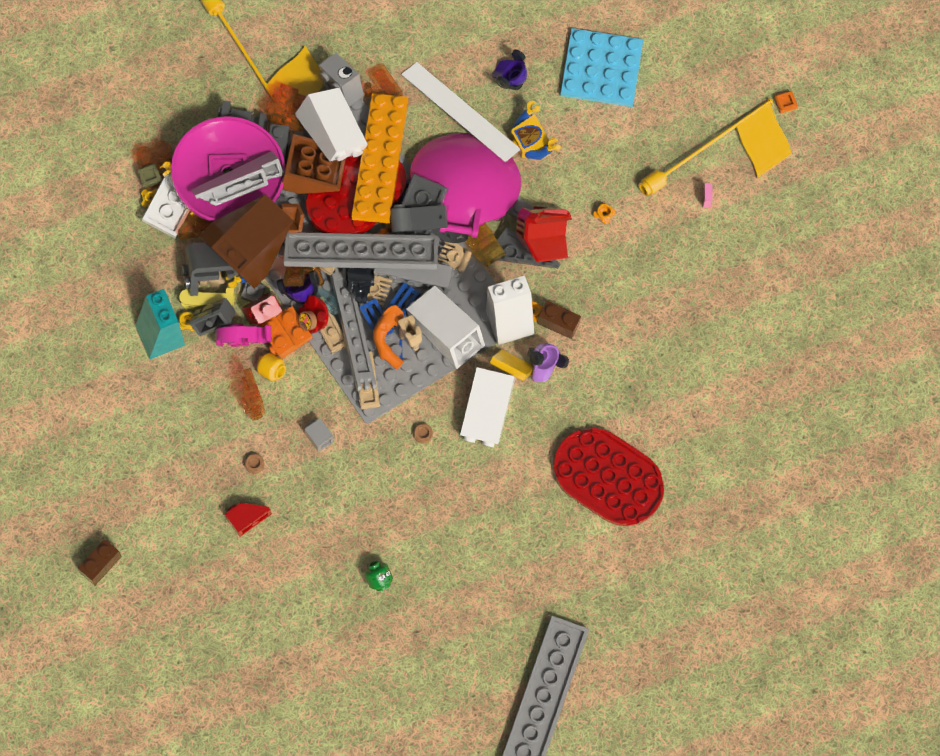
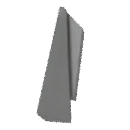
M269 152L192 189V193L196 198H201L217 206L269 185L267 179L280 177L284 174L279 158L274 152Z

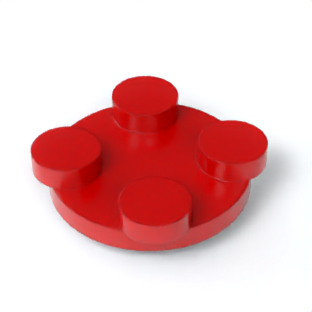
M315 295L309 296L304 307L299 308L298 313L299 316L305 311H312L315 314L317 325L313 330H308L313 334L326 327L329 313L322 299Z

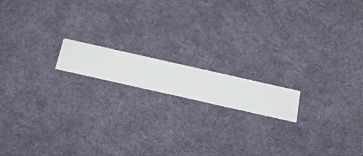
M418 62L401 74L503 161L506 162L521 150Z

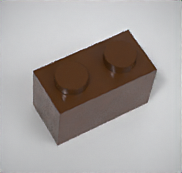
M546 301L538 317V324L572 339L580 324L581 316Z
M104 539L83 561L78 570L81 575L96 586L122 556L113 545Z

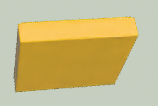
M503 349L494 355L490 361L492 365L522 381L533 373L534 366Z

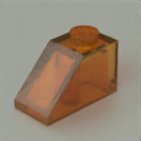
M196 214L189 215L178 229L180 241L198 238L212 222Z

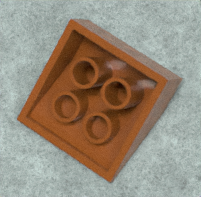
M293 134L285 163L282 190L297 194L339 191L345 159L329 161L313 139Z

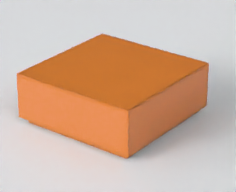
M792 91L774 96L780 114L798 109V104Z

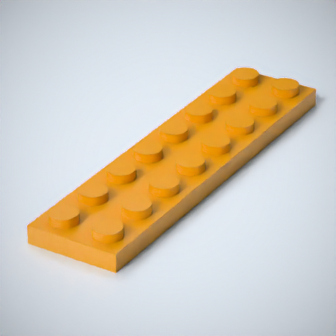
M372 93L365 140L368 145L363 150L352 220L390 224V209H392L409 97Z

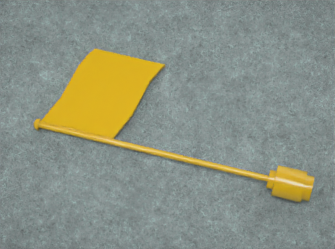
M201 0L210 15H219L285 118V123L290 124L292 122L291 118L307 95L317 93L323 88L320 68L306 46L266 83L222 15L225 6L223 1Z
M768 98L767 102L665 173L654 170L641 179V182L638 184L641 192L648 196L666 185V176L734 128H737L741 143L753 163L757 178L791 155L788 140L779 126L771 106L773 100Z

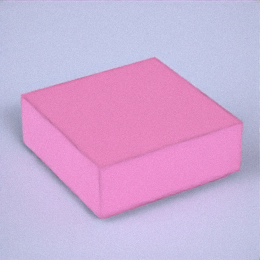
M705 183L703 188V208H710L712 203L711 183Z

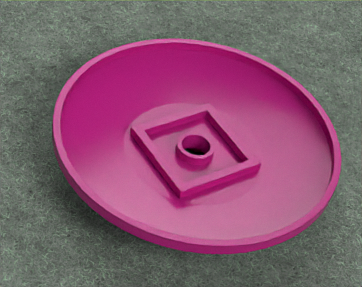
M237 117L209 119L189 130L178 143L171 164L173 185L180 200L190 211L207 221L213 222L265 194L276 202L283 189L284 183L282 181L284 175L267 179L269 185L217 206L201 198H196L192 193V189L223 175L225 170L232 171L269 152H274L279 158L284 174L285 161L282 151L275 139L264 128L254 122Z

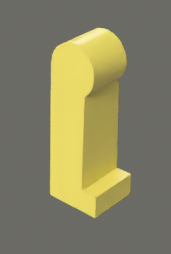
M226 288V293L198 292V296H190L189 289H185L179 295L180 303L185 309L198 310L223 298H227L234 308V288Z

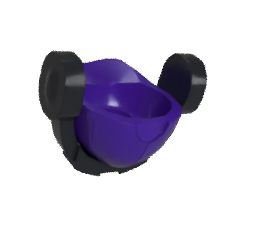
M514 49L511 54L514 60L500 61L492 74V77L496 79L497 85L503 89L519 90L527 79V68L524 62L526 56L520 50Z
M315 270L293 274L288 285L284 279L277 280L280 293L282 295L285 294L289 299L295 301L296 304H305L309 296L315 295L317 297L320 279Z

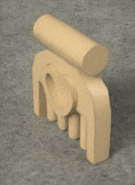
M445 242L443 247L451 251L441 249L447 255L440 253L439 256L448 259V261L438 258V261H440L438 264L441 262L447 263L453 267V270L457 268L459 272L464 273L472 253L469 251L464 253L463 247L457 243Z
M374 276V286L370 287L367 301L369 302L376 298L380 300L378 301L380 306L384 307L386 299L377 295L387 297V294L381 291L389 292V290L380 287V285L390 288L389 284H392V280L381 276Z

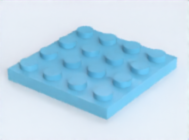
M572 28L560 96L633 107L643 39Z

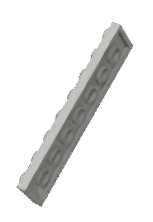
M287 233L285 238L284 266L438 270V236Z
M554 616L551 617L503 756H546L589 632L588 628Z

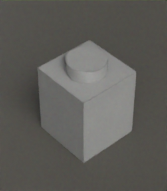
M321 419L317 421L312 420L306 425L304 429L305 435L318 452L334 442V436Z

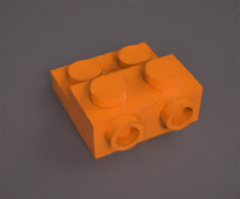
M293 306L259 325V327L271 326L272 342H270L269 349L272 354L278 355L281 359L314 338L309 331L301 328L299 314Z

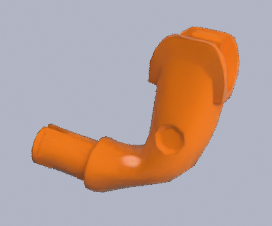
M393 305L387 308L377 321L373 330V340L379 357L398 370L404 361L391 351L392 348L385 342L386 334L393 326L398 325V321L404 315L398 306Z

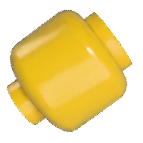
M267 353L257 360V371L262 377L270 381H276L285 374L286 366L284 360L278 356Z

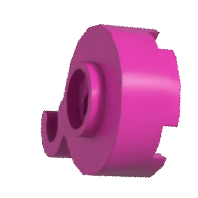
M229 324L215 330L216 346L223 347V343H227L231 347L248 346L249 343L272 342L271 326L265 325V327H247L243 324Z

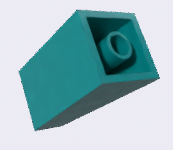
M165 289L146 295L135 326L149 359H153L183 347L185 343L178 319Z

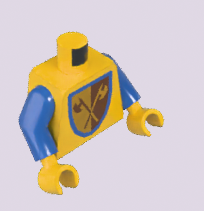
M529 101L527 109L523 111L512 126L510 138L521 149L518 151L521 158L541 160L549 155L552 150H560L561 146L558 144L554 146L558 139H548L536 115H532L533 112L536 113L540 110V106L532 109L536 101Z

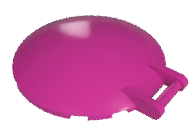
M449 134L431 140L417 152L411 164L410 181L413 174H417L449 188L442 204L446 205L447 223L449 224L448 228H440L439 232L442 233L448 231L467 234L477 238L479 225H484V222L491 220L496 221L505 216L507 211L514 207L520 194L521 175L514 159L511 157L506 162L503 161L472 134Z

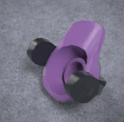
M541 343L536 348H529L527 353L530 357V362L534 366L532 380L535 382L547 381L555 365L559 368H566L569 364L568 357L559 354V349L550 343Z

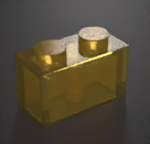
M484 222V225H479L477 238H473L471 235L468 236L467 243L471 249H476L474 253L479 262L484 261L487 267L506 255L486 222Z

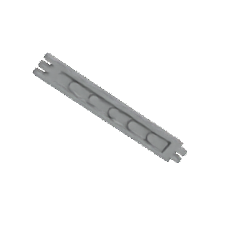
M337 267L330 277L356 390H362V383L364 390H369V383L371 389H376V380L358 303L355 301L354 293H350L347 290L346 268L340 267L339 271Z

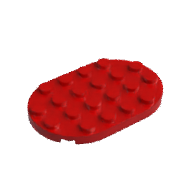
M362 154L358 157L350 156L345 159L339 191L308 193L306 200L307 215L312 225L321 233L364 234L377 223L352 220ZM400 161L393 205H396L401 200L406 190V172Z
M598 428L578 430L564 439L556 452L554 473L561 489L569 497L605 521L619 526H633L648 520L658 510L664 495L661 471L648 456L613 433Z

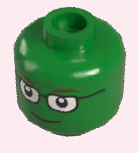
M377 560L369 563L368 568L364 572L369 587L376 591L386 590L390 587L393 580L388 564Z

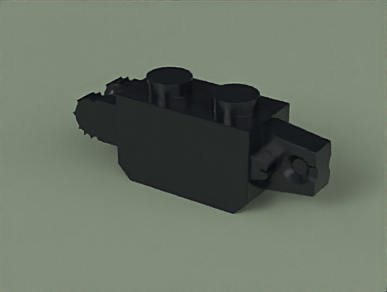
M346 268L347 290L350 293H354L355 301H367L370 287L374 286V274H371V270L373 271L374 268Z

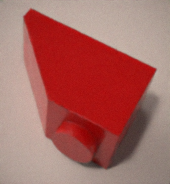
M240 503L229 507L225 517L238 536L241 537L272 514L268 506Z

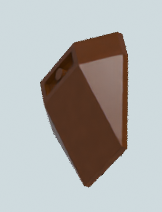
M265 194L213 221L199 237L255 289L269 274L293 220Z

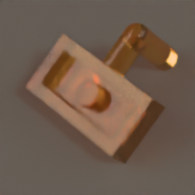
M384 64L368 72V76L375 86L371 87L370 82L364 84V94L366 97H370L372 93L376 94L377 92L384 95H403L402 90Z
M286 266L283 279L284 286H303L306 274L313 270L317 272L320 279L318 286H322L324 281L320 267Z

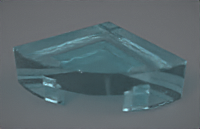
M331 295L325 298L324 303L330 314H338L335 296Z

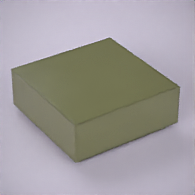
M156 164L138 169L144 188L162 182Z

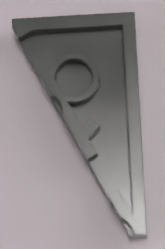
M507 227L486 255L487 259L556 269L561 265L557 260L536 262L518 240L516 233Z

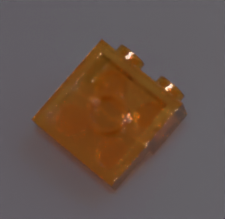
M281 83L279 88L276 87L272 95L274 98L273 102L269 101L265 112L268 113V121L289 126L290 129L302 133L304 126L298 120L295 113L307 96L299 94L298 89Z
M159 141L155 144V147L149 149L148 147L139 148L134 155L139 169L156 164L163 181L165 177L163 173L166 169L160 168V166L165 162L172 163L174 153L170 142ZM161 183L147 187L146 190L149 191L160 187Z
M248 368L243 370L245 377H242L244 387L242 392L244 397H241V402L245 415L249 414L252 421L262 418V415L266 413L252 370Z

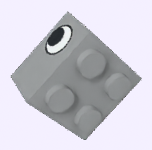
M337 53L319 64L320 77L323 80L322 86L325 91L340 88L349 107L364 96L359 73Z

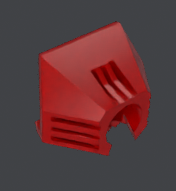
M534 206L533 210L522 207L517 214L516 236L536 262L568 258L566 226L567 221L572 220L570 212L561 208Z

